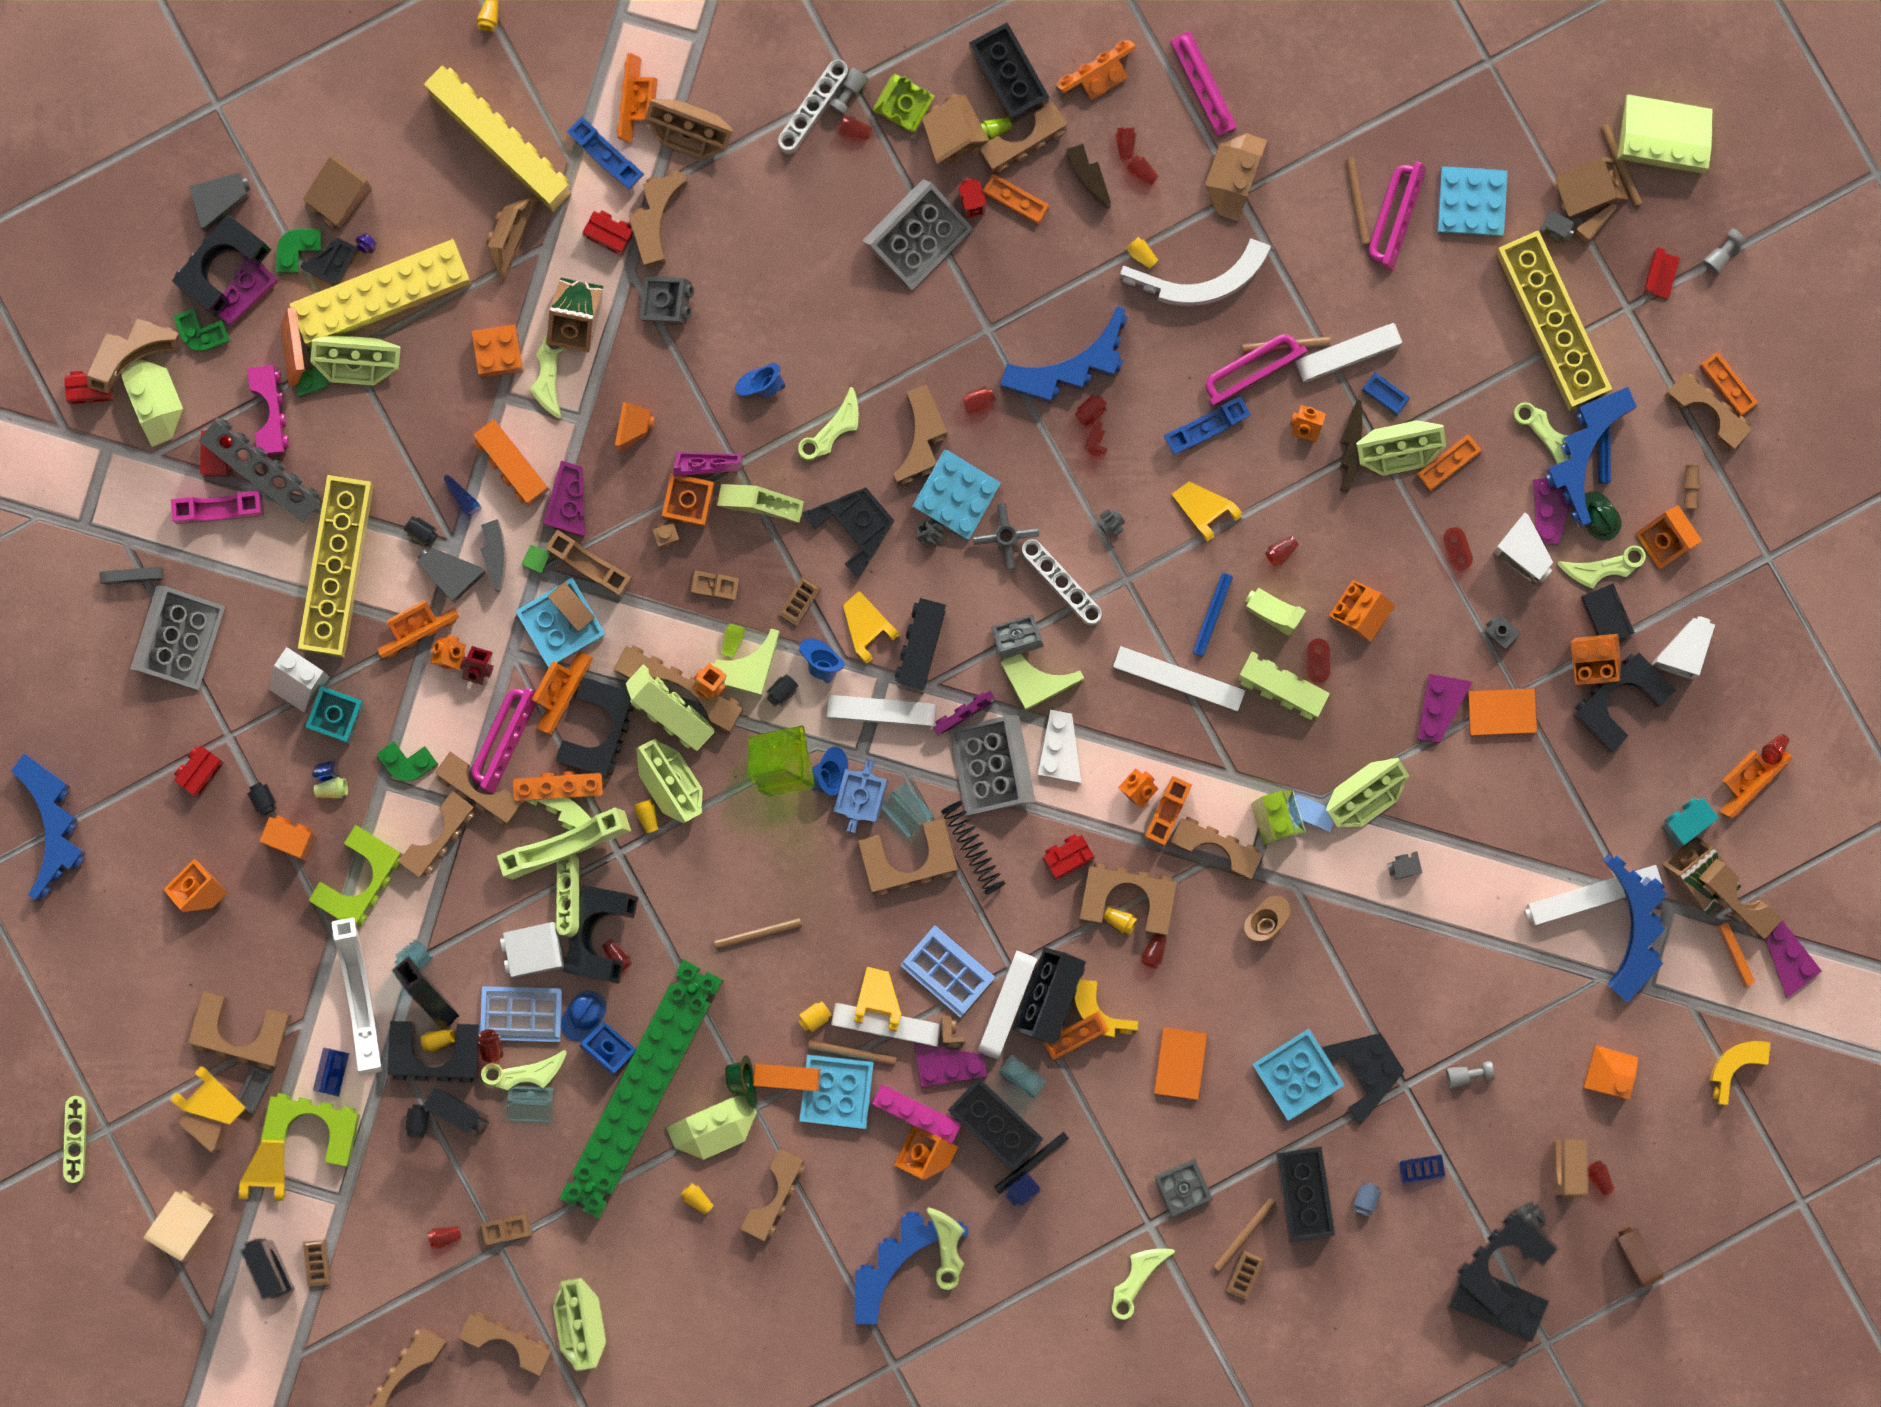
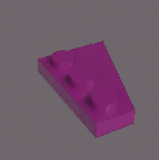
M245 257L241 267H238L230 287H227L224 295L230 301L219 315L232 327L279 281L262 264L257 267Z
M676 452L673 476L740 471L742 467V454Z
M561 461L542 524L585 537L583 469L581 466Z
M1533 479L1535 529L1544 545H1558L1570 503L1566 504L1563 498V488L1555 491L1553 486L1549 487L1546 479Z
M1433 674L1428 675L1417 740L1440 743L1472 681Z
M991 691L983 692L974 697L973 702L967 706L963 704L954 710L955 713L950 717L945 715L935 721L936 726L933 729L939 737L949 729L993 704L995 697Z
M1783 920L1766 937L1765 942L1773 959L1786 998L1790 997L1822 972Z
M914 1043L921 1087L987 1077L984 1054Z

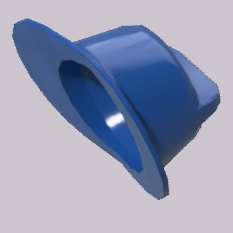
M771 363L744 374L738 380L735 390L741 396L756 393L763 398H770L784 389L786 385L779 374L780 366L777 363Z
M811 638L803 640L799 645L802 656L808 661L809 673L825 683H830L836 673L845 666L844 661L823 641Z
M831 747L827 749L820 763L812 767L810 771L811 790L824 792L829 796L838 794L845 769L848 770V759L841 748Z
M584 991L572 1000L561 1019L562 1031L568 1039L583 1041L598 1027L606 1013V1003L603 997L594 991Z

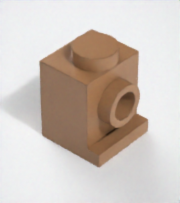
M666 521L652 529L660 550L681 543L673 522L669 523Z

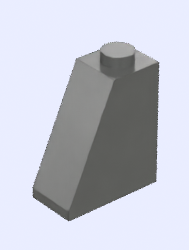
M241 172L190 186L201 229L204 232L209 231L227 214L231 213L249 198L247 191L251 190L248 178H244Z
M435 548L425 549L417 557L419 559L416 562L418 566L453 603L486 574L482 567Z

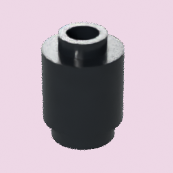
M412 516L404 528L407 536L424 547L428 544L432 545L438 536L436 533L437 528L420 517Z
M787 674L783 677L780 676L766 691L768 694L766 698L773 706L779 705L782 707L796 693L795 689L798 687V684Z
M259 782L249 788L250 792L247 795L257 813H260L261 817L277 809L275 806L276 801L267 784L262 785Z
M412 1104V1108H407L405 1124L407 1136L424 1137L425 1132H427L430 1111L425 1110L422 1107L423 1105Z

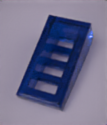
M444 476L443 479L466 517L482 509L480 503L451 476Z
M330 761L315 765L312 771L313 778L322 782L340 777L337 762Z
M1442 1154L1398 1161L1401 1183L1445 1176ZM1432 1160L1437 1161L1438 1173L1434 1174ZM1425 1161L1428 1162V1168L1430 1173L1428 1175H1425L1423 1163ZM1419 1162L1421 1176L1416 1174L1415 1163ZM1406 1164L1411 1166L1412 1177L1408 1178Z

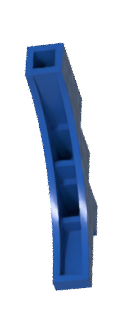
M1117 306L1110 323L1102 335L1088 349L1074 358L1045 367H1021L1007 364L1000 388L1051 403L1052 398H1057L1060 386L1056 385L1057 383L1082 390L1084 385L1088 386L1092 374L1088 370L1114 377L1115 371L1120 373L1123 360L1119 359L1121 353L1113 351V348L1118 349L1121 336L1117 335L1119 329H1124L1128 316L1124 315L1125 309Z
M1629 387L1579 407L1576 418L1579 425H1584L1585 429L1564 437L1561 440L1563 444L1560 445L1564 456H1568L1569 460L1546 470L1547 475H1545L1549 487L1553 486L1555 491L1561 488L1564 489L1562 492L1566 504L1570 503L1573 509L1571 512L1572 519L1575 524L1579 523L1580 528L1591 523L1584 492L1585 471L1590 454L1603 432L1618 418L1637 407Z
M23 754L11 772L25 784L33 795L41 811L45 827L46 846L43 864L38 878L28 894L34 900L40 901V899L44 900L51 891L49 887L54 880L57 882L65 872L63 868L66 867L72 871L74 868L78 869L85 860L83 856L86 853L65 838L66 835L70 836L77 827L75 823L78 819L57 805L59 801L63 802L68 796L70 786L30 756Z
M1608 854L1603 859V862L1617 877L1628 902L1630 937L1625 956L1617 972L1607 985L1628 1003L1663 964L1658 959L1661 955L1652 946L1649 949L1648 947L1665 930L1661 925L1663 920L1654 912L1651 915L1650 913L1667 894L1662 890L1665 886L1656 878L1651 880L1646 877L1640 882L1643 878L1634 870L1629 872L1625 869L1626 863L1619 856L1616 855L1613 858Z
M906 1212V1216H901V1243H897V1239L883 1238V1243H878V1270H874V1265H860V1269H856L855 1324H878L879 1306L884 1290L895 1271L917 1250L939 1240L933 1222L928 1221V1226H924V1217H919V1212ZM957 1222L965 1230L961 1236L968 1235V1226H964V1222Z

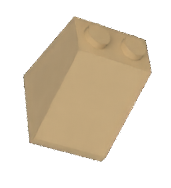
M184 1190L182 1193L175 1192L145 1234L144 1239L180 1261H189L216 1214L212 1212L213 1208L202 1202L200 1205L193 1201L195 1197Z

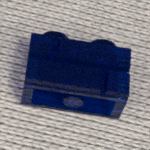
M1026 1173L1018 1180V1183L1015 1182L1007 1188L1009 1193L1006 1197L1013 1206L1016 1204L1022 1206L1030 1200L1029 1197H1033L1040 1192V1187Z

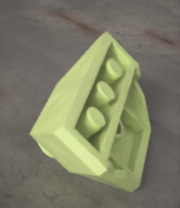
M331 335L312 340L310 362L330 382L376 385L392 372L399 369L401 348L377 338Z
M138 359L121 372L138 420L151 446L155 447L173 439L183 407L167 368Z
M1413 421L1374 429L1356 444L1360 465L1366 466L1370 470L1385 476L1426 467L1446 447L1443 425Z
M656 739L638 747L636 751L639 777L662 813L682 823H686L702 813L703 789L681 754L677 750L659 743Z
M1398 758L1372 762L1335 788L1326 811L1337 827H1362L1398 801L1409 775Z
M736 1096L666 1128L676 1149L701 1159H706L745 1142L757 1112L756 1109L750 1107L745 1096Z
M582 1278L562 1281L553 1304L560 1350L568 1361L573 1364L576 1371L595 1368L606 1344L599 1298Z

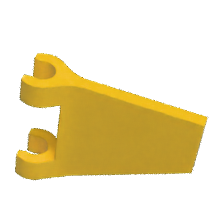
M1190 481L1172 493L1173 498L1207 542L1214 538V533L1208 525L1228 511L1235 521L1242 517L1241 510L1234 502Z
M860 591L843 605L855 651L868 664L873 657L865 648L883 632L894 641L899 636L898 631Z
M867 967L855 1011L854 1022L862 1023L865 1011L891 1017L888 1030L897 1032L901 1012L889 972Z
M202 1066L195 1072L204 1081L202 1086L187 1101L179 1093H175L170 1099L181 1110L227 1124H231L246 1109Z
M262 1140L240 1181L239 1199H248L250 1186L275 1187V1200L284 1201V1196H286L285 1141Z

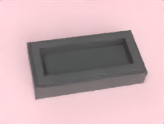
M255 1065L252 1066L237 1097V1100L246 1107L244 1111L255 1115L274 1076Z

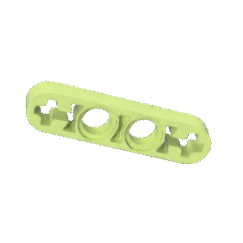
M576 854L557 862L556 928L560 935L566 937L575 936L579 929V858ZM568 878H570L571 884L569 888L566 889L565 882ZM570 899L571 906L568 910H565V903Z
M80 1096L70 1097L65 1105L63 1176L65 1180L71 1183L80 1182L85 1175L87 1102ZM75 1100L82 1104V1108L77 1110V1115H82V1120L78 1118L70 1119V1115L75 1116V1109L71 1108V1104H74ZM73 1122L80 1123L82 1128L81 1132L77 1135L72 1134L69 1129ZM73 1144H77L81 1148V1152L77 1157H72L69 1154V1148ZM68 1160H81L80 1164L76 1163L75 1169L80 1172L79 1175L75 1176V1179L68 1174L69 1171L73 1170V1163L68 1164Z

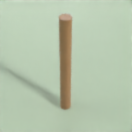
M1609 124L1601 126L1600 128L1632 202L1637 207L1643 204L1625 161L1617 159L1619 147Z
M1348 158L1346 162L1361 243L1366 245L1370 244L1356 162L1355 158Z
M1330 337L1296 340L1300 347L1305 346V348L1330 346ZM1267 342L1242 344V352L1249 353ZM1282 343L1270 351L1291 348L1287 343Z
M800 918L715 940L714 942L716 949L802 927Z
M809 1040L808 1049L892 1066H895L896 1057L812 1040Z
M1269 1198L1215 1263L1213 1267L1220 1272L1276 1205L1274 1200Z

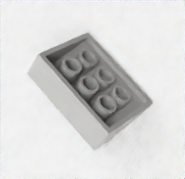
M922 179L862 242L909 289L913 290L973 228L931 182Z
M157 585L130 669L199 690L225 606L166 586Z
M1003 716L949 729L964 810L967 811L966 816L1035 802L1019 716Z

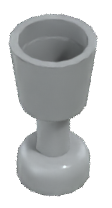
M851 67L843 83L844 91L838 99H831L828 105L838 113L845 115L848 109L845 105L852 93L858 94L869 81V78L859 70Z
M1731 229L1727 233L1728 241L1722 249L1716 248L1702 261L1704 266L1716 275L1721 273L1729 261V252L1735 246L1741 247L1746 242L1745 237L1735 229Z
M1491 1061L1484 1062L1480 1069L1469 1071L1467 1067L1446 1068L1450 1090L1470 1084V1079L1484 1077L1486 1081L1495 1080Z

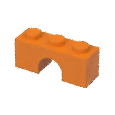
M1171 777L1146 832L1145 839L1165 847L1192 784L1177 777Z

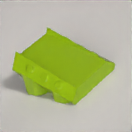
M894 73L889 78L887 85L874 105L873 111L914 133L931 104L934 95L926 89L914 85L907 77H900Z

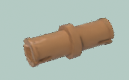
M1686 464V481L1683 484V489H1685L1684 509H1698V490L1701 489V485L1699 484L1700 465Z

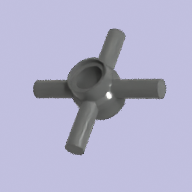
M1006 503L997 505L1000 527L997 528L995 534L974 536L973 542L974 545L996 543L999 547L1003 548L1006 570L1015 569L1012 547L1017 543L1018 539L1039 537V529L1033 528L1016 531L1013 526L1009 525ZM1002 532H1010L1013 536L1009 542L1002 541L1000 539Z

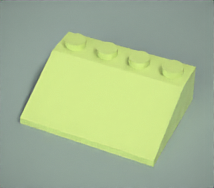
M1626 95L1617 159L1701 174L1709 169L1712 148V109Z

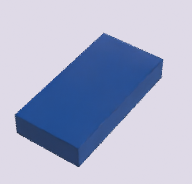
M1374 372L1362 388L1364 393L1396 416L1410 399L1408 395L1376 372Z

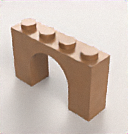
M944 818L923 823L929 855L926 863L915 872L902 873L889 865L884 854L880 835L858 841L872 894L877 893V896L890 893L889 889L898 887L899 890L911 888V883L919 881L920 885L933 882V877L941 876L942 879L955 876L954 872L958 871Z
M1094 863V867L1089 866L1079 920L1101 924L1106 898L1110 891L1119 885L1130 884L1140 888L1148 898L1149 911L1145 932L1167 936L1177 882H1172L1173 878L1160 875L1159 879L1150 878L1151 874L1138 871L1137 875L1129 874V870L1116 867V871L1107 870V865Z
M202 992L188 1043L194 1045L193 1049L206 1052L207 1048L215 1050L214 1055L227 1058L228 1054L237 1056L236 1061L249 1064V1060L258 1062V1067L269 1070L271 1066L277 1067L291 1015L267 1009L260 1034L256 1040L249 1045L236 1047L224 1039L220 1028L227 998Z
M1587 1140L1553 1141L1555 1195H1560V1199H1582L1583 1194H1588Z

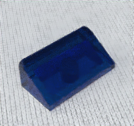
M323 1048L313 1091L339 1097L349 1053Z

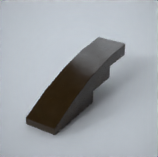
M1358 399L1340 440V444L1348 446L1339 466L1347 469L1340 490L1346 493L1350 489L1359 457L1356 443L1362 439V401Z

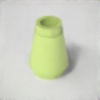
M336 777L314 785L315 797L342 799L343 796L348 795L346 779Z

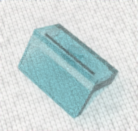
M905 783L892 791L883 800L881 807L908 838L933 816V813Z
M513 1086L508 1090V1120L551 1122L554 1087Z

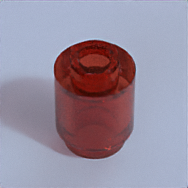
M986 386L966 393V396L962 397L968 413H977L993 407L992 402L996 401L992 388L987 390Z
M1092 394L1077 408L1078 411L1074 415L1084 426L1092 425L1107 411L1105 408L1107 403L1100 395L1095 397Z
M486 1029L480 1032L478 1044L482 1059L489 1063L499 1061L504 1055L499 1034L494 1029Z

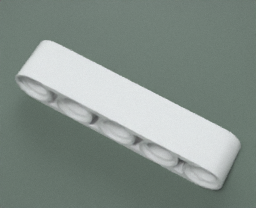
M834 60L829 64L780 134L778 142L783 153L793 154L798 150L828 107L830 100L835 97L848 75V67L844 61ZM837 67L844 70V73L840 76H835L832 73ZM824 85L832 88L827 94L820 91V88ZM810 103H817L819 105L817 111H809L807 107ZM803 120L807 125L804 129H798L795 127L796 122ZM791 138L795 142L791 147H786L782 144L783 141Z
M1395 323L1305 356L1295 361L1304 383L1399 347L1403 342Z
M1027 540L1022 547L1024 559L1086 625L1095 626L1098 624L1102 616L1100 607L1037 540ZM1029 545H1034L1037 547L1038 553L1030 556L1026 553V548ZM1045 561L1053 565V569L1049 572L1043 571L1040 567ZM1063 577L1068 581V585L1065 588H1059L1055 581ZM1077 593L1083 597V601L1080 604H1074L1070 597ZM1092 609L1097 612L1098 617L1095 620H1089L1086 618L1085 613Z
M829 695L826 718L934 727L936 704Z
M1016 951L977 1052L997 1060L999 1059L1038 958Z
M835 1003L831 1021L833 1026L938 1047L941 1024L901 1016L896 1032L888 1030L891 1019L889 1016L865 1011L863 1022L858 1023L854 1022L856 1007Z

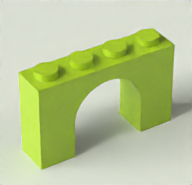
M355 825L344 844L362 854L370 862L373 870L370 886L359 895L345 896L326 884L319 882L309 901L339 920L354 918L356 927H362L368 918L366 915L370 907L374 908L380 898L377 896L382 888L385 890L392 879L389 876L393 869L397 871L401 863L398 861L403 854Z
M277 1093L276 1097L270 1096L261 1142L262 1140L285 1141L286 1147L292 1123L302 1115L315 1114L327 1123L330 1131L325 1162L350 1166L360 1114L355 1113V1108L342 1106V1110L333 1109L334 1104L321 1102L320 1106L311 1104V1099L299 1097L298 1101L290 1100V1095Z

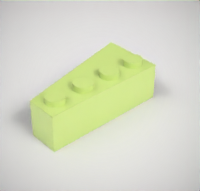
M643 664L626 682L631 704L638 710H641V708L645 710L647 716L653 722L657 723L659 721L663 724V728L667 733L672 736L674 734L677 735L685 747H692L698 751L713 735L714 729L712 724L691 705L685 707L684 700L675 691L670 694L664 682L659 677H656L654 680L649 675V669Z

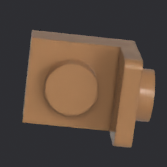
M951 1015L942 1016L943 1043H948V1047H961V1043L965 1042V1037L952 1038V1034H956V1020H951Z

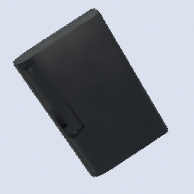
M1614 583L1581 596L1597 636L1618 634L1619 640L1635 634Z

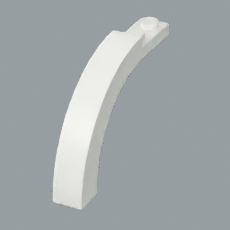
M1250 238L1245 252L1230 270L1213 280L1200 284L1185 285L1171 283L1123 266L1120 278L1123 279L1122 282L1125 284L1143 286V290L1153 294L1156 291L1160 292L1158 301L1177 306L1205 305L1222 300L1244 287L1263 265L1271 246Z
M354 918L333 921L334 941L341 963L349 1002L358 1071L360 1075L381 1072L382 1067L373 1002Z

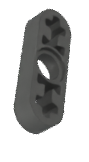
M163 567L99 572L100 584L133 583L164 579Z

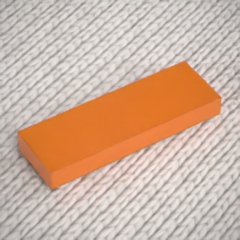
M994 173L982 191L984 195L1037 225L1040 224L1050 207L1047 203Z
M1718 351L1700 364V367L1739 416H1743L1758 404L1754 396Z
M1467 434L1416 475L1431 492L1481 453L1482 450L1472 437Z
M1726 922L1717 926L1744 987L1754 984L1755 980L1729 923Z
M1098 1011L1062 1030L1061 1036L1055 1045L1043 1042L1054 1061L1109 1031V1028Z
M755 1064L753 1086L819 1091L821 1069Z

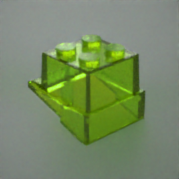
M803 725L748 737V779L758 786L759 792L770 797L814 788L812 764L809 761Z

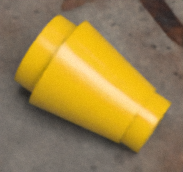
M486 0L476 19L479 29L492 32L497 27L498 0Z
M1137 237L1126 248L1129 252L1128 255L1149 269L1158 261L1144 239L1141 240Z
M651 799L635 804L634 813L646 834L658 830L655 804H652Z
M1110 907L1107 908L1103 916L1104 920L1122 934L1130 935L1137 923V919L1134 918L1133 914Z
M452 1029L427 1031L421 1036V1045L424 1051L431 1053L456 1041V1036Z
M690 1183L680 1194L683 1202L704 1215L713 1207V1204L701 1188L693 1183Z

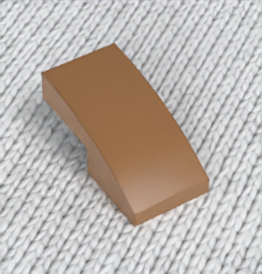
M694 570L689 593L736 600L739 578Z
M565 582L548 595L549 599L578 632L595 618Z
M528 1213L481 1223L485 1245L532 1236Z

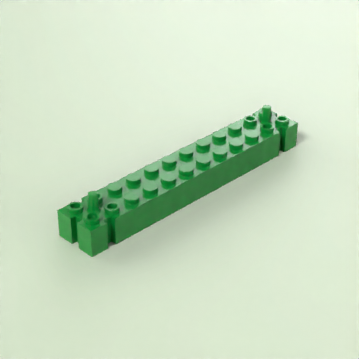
M684 959L675 974L679 977L677 984L670 983L572 1172L576 1179L573 1184L567 1182L559 1197L573 1206H577L579 1202L584 1204L583 1211L601 1219L609 1202L604 1200L607 1193L614 1194L712 1005L707 1002L711 994L716 996L724 982L723 979L709 972H706L705 976L699 974L700 968Z

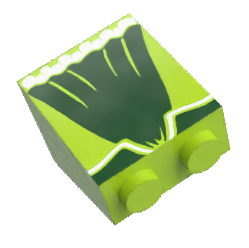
M1281 790L1271 793L1251 803L1264 846L1306 833L1293 790Z

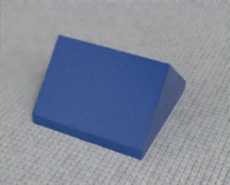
M604 1021L579 1045L580 1048L613 1076L620 1071L636 1051L629 1042Z

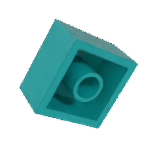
M320 686L305 728L350 745L365 703L362 700Z
M1694 797L1682 806L1684 811L1679 813L1677 810L1664 820L1666 824L1662 828L1677 848L1685 845L1719 819L1703 797L1699 800Z

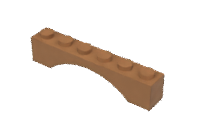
M634 645L631 648L625 646L613 668L615 672L630 679L644 664L649 669V675L654 680L656 677H659L662 681L678 685L691 693L701 703L711 723L731 734L743 712L740 702L731 697L726 700L717 695L712 701L707 698L704 699L693 689L695 684L694 677L691 676L690 679L682 676L683 672L673 666L670 669L663 666V661L653 655L651 658L644 656V651Z
M423 1327L421 1330L417 1329L410 1339L413 1341L409 1349H403L398 1357L400 1363L396 1368L392 1367L385 1377L388 1381L384 1387L381 1385L378 1387L373 1395L376 1399L371 1406L367 1404L366 1407H387L391 1395L402 1379L416 1368L435 1361L447 1341L426 1327Z

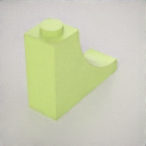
M721 484L717 506L732 511L762 514L800 523L804 501L759 486Z
M1260 588L1256 592L1251 591L1245 600L1248 603L1245 609L1288 637L1292 635L1306 612L1301 607L1289 605Z
M770 629L766 640L760 648L747 657L731 661L716 659L715 664L712 665L727 675L724 685L732 689L763 696L780 632Z
M1022 654L1004 658V661L1001 662V667L1025 711L1084 681L1080 670L1068 675H1051L1041 672L1031 666Z

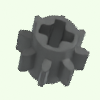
M1107 509L1099 516L1102 520L1098 522V525L1107 536L1112 533L1116 537L1124 530L1122 525L1125 524V521L1117 510L1111 513Z
M930 519L929 523L923 521L917 526L916 534L918 536L916 539L927 548L930 544L935 546L942 540L943 533L941 531L943 527L933 519Z

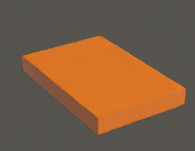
M287 308L280 327L289 386H296L304 371V362L296 309Z
M1535 688L1468 691L1470 736L1537 733Z
M1163 1027L1154 1094L1198 1100L1207 1033Z

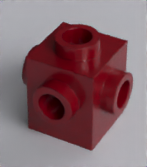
M472 646L467 657L464 656L461 662L460 669L463 670L462 679L483 685L486 677L490 678L493 672L494 665H491L493 652Z

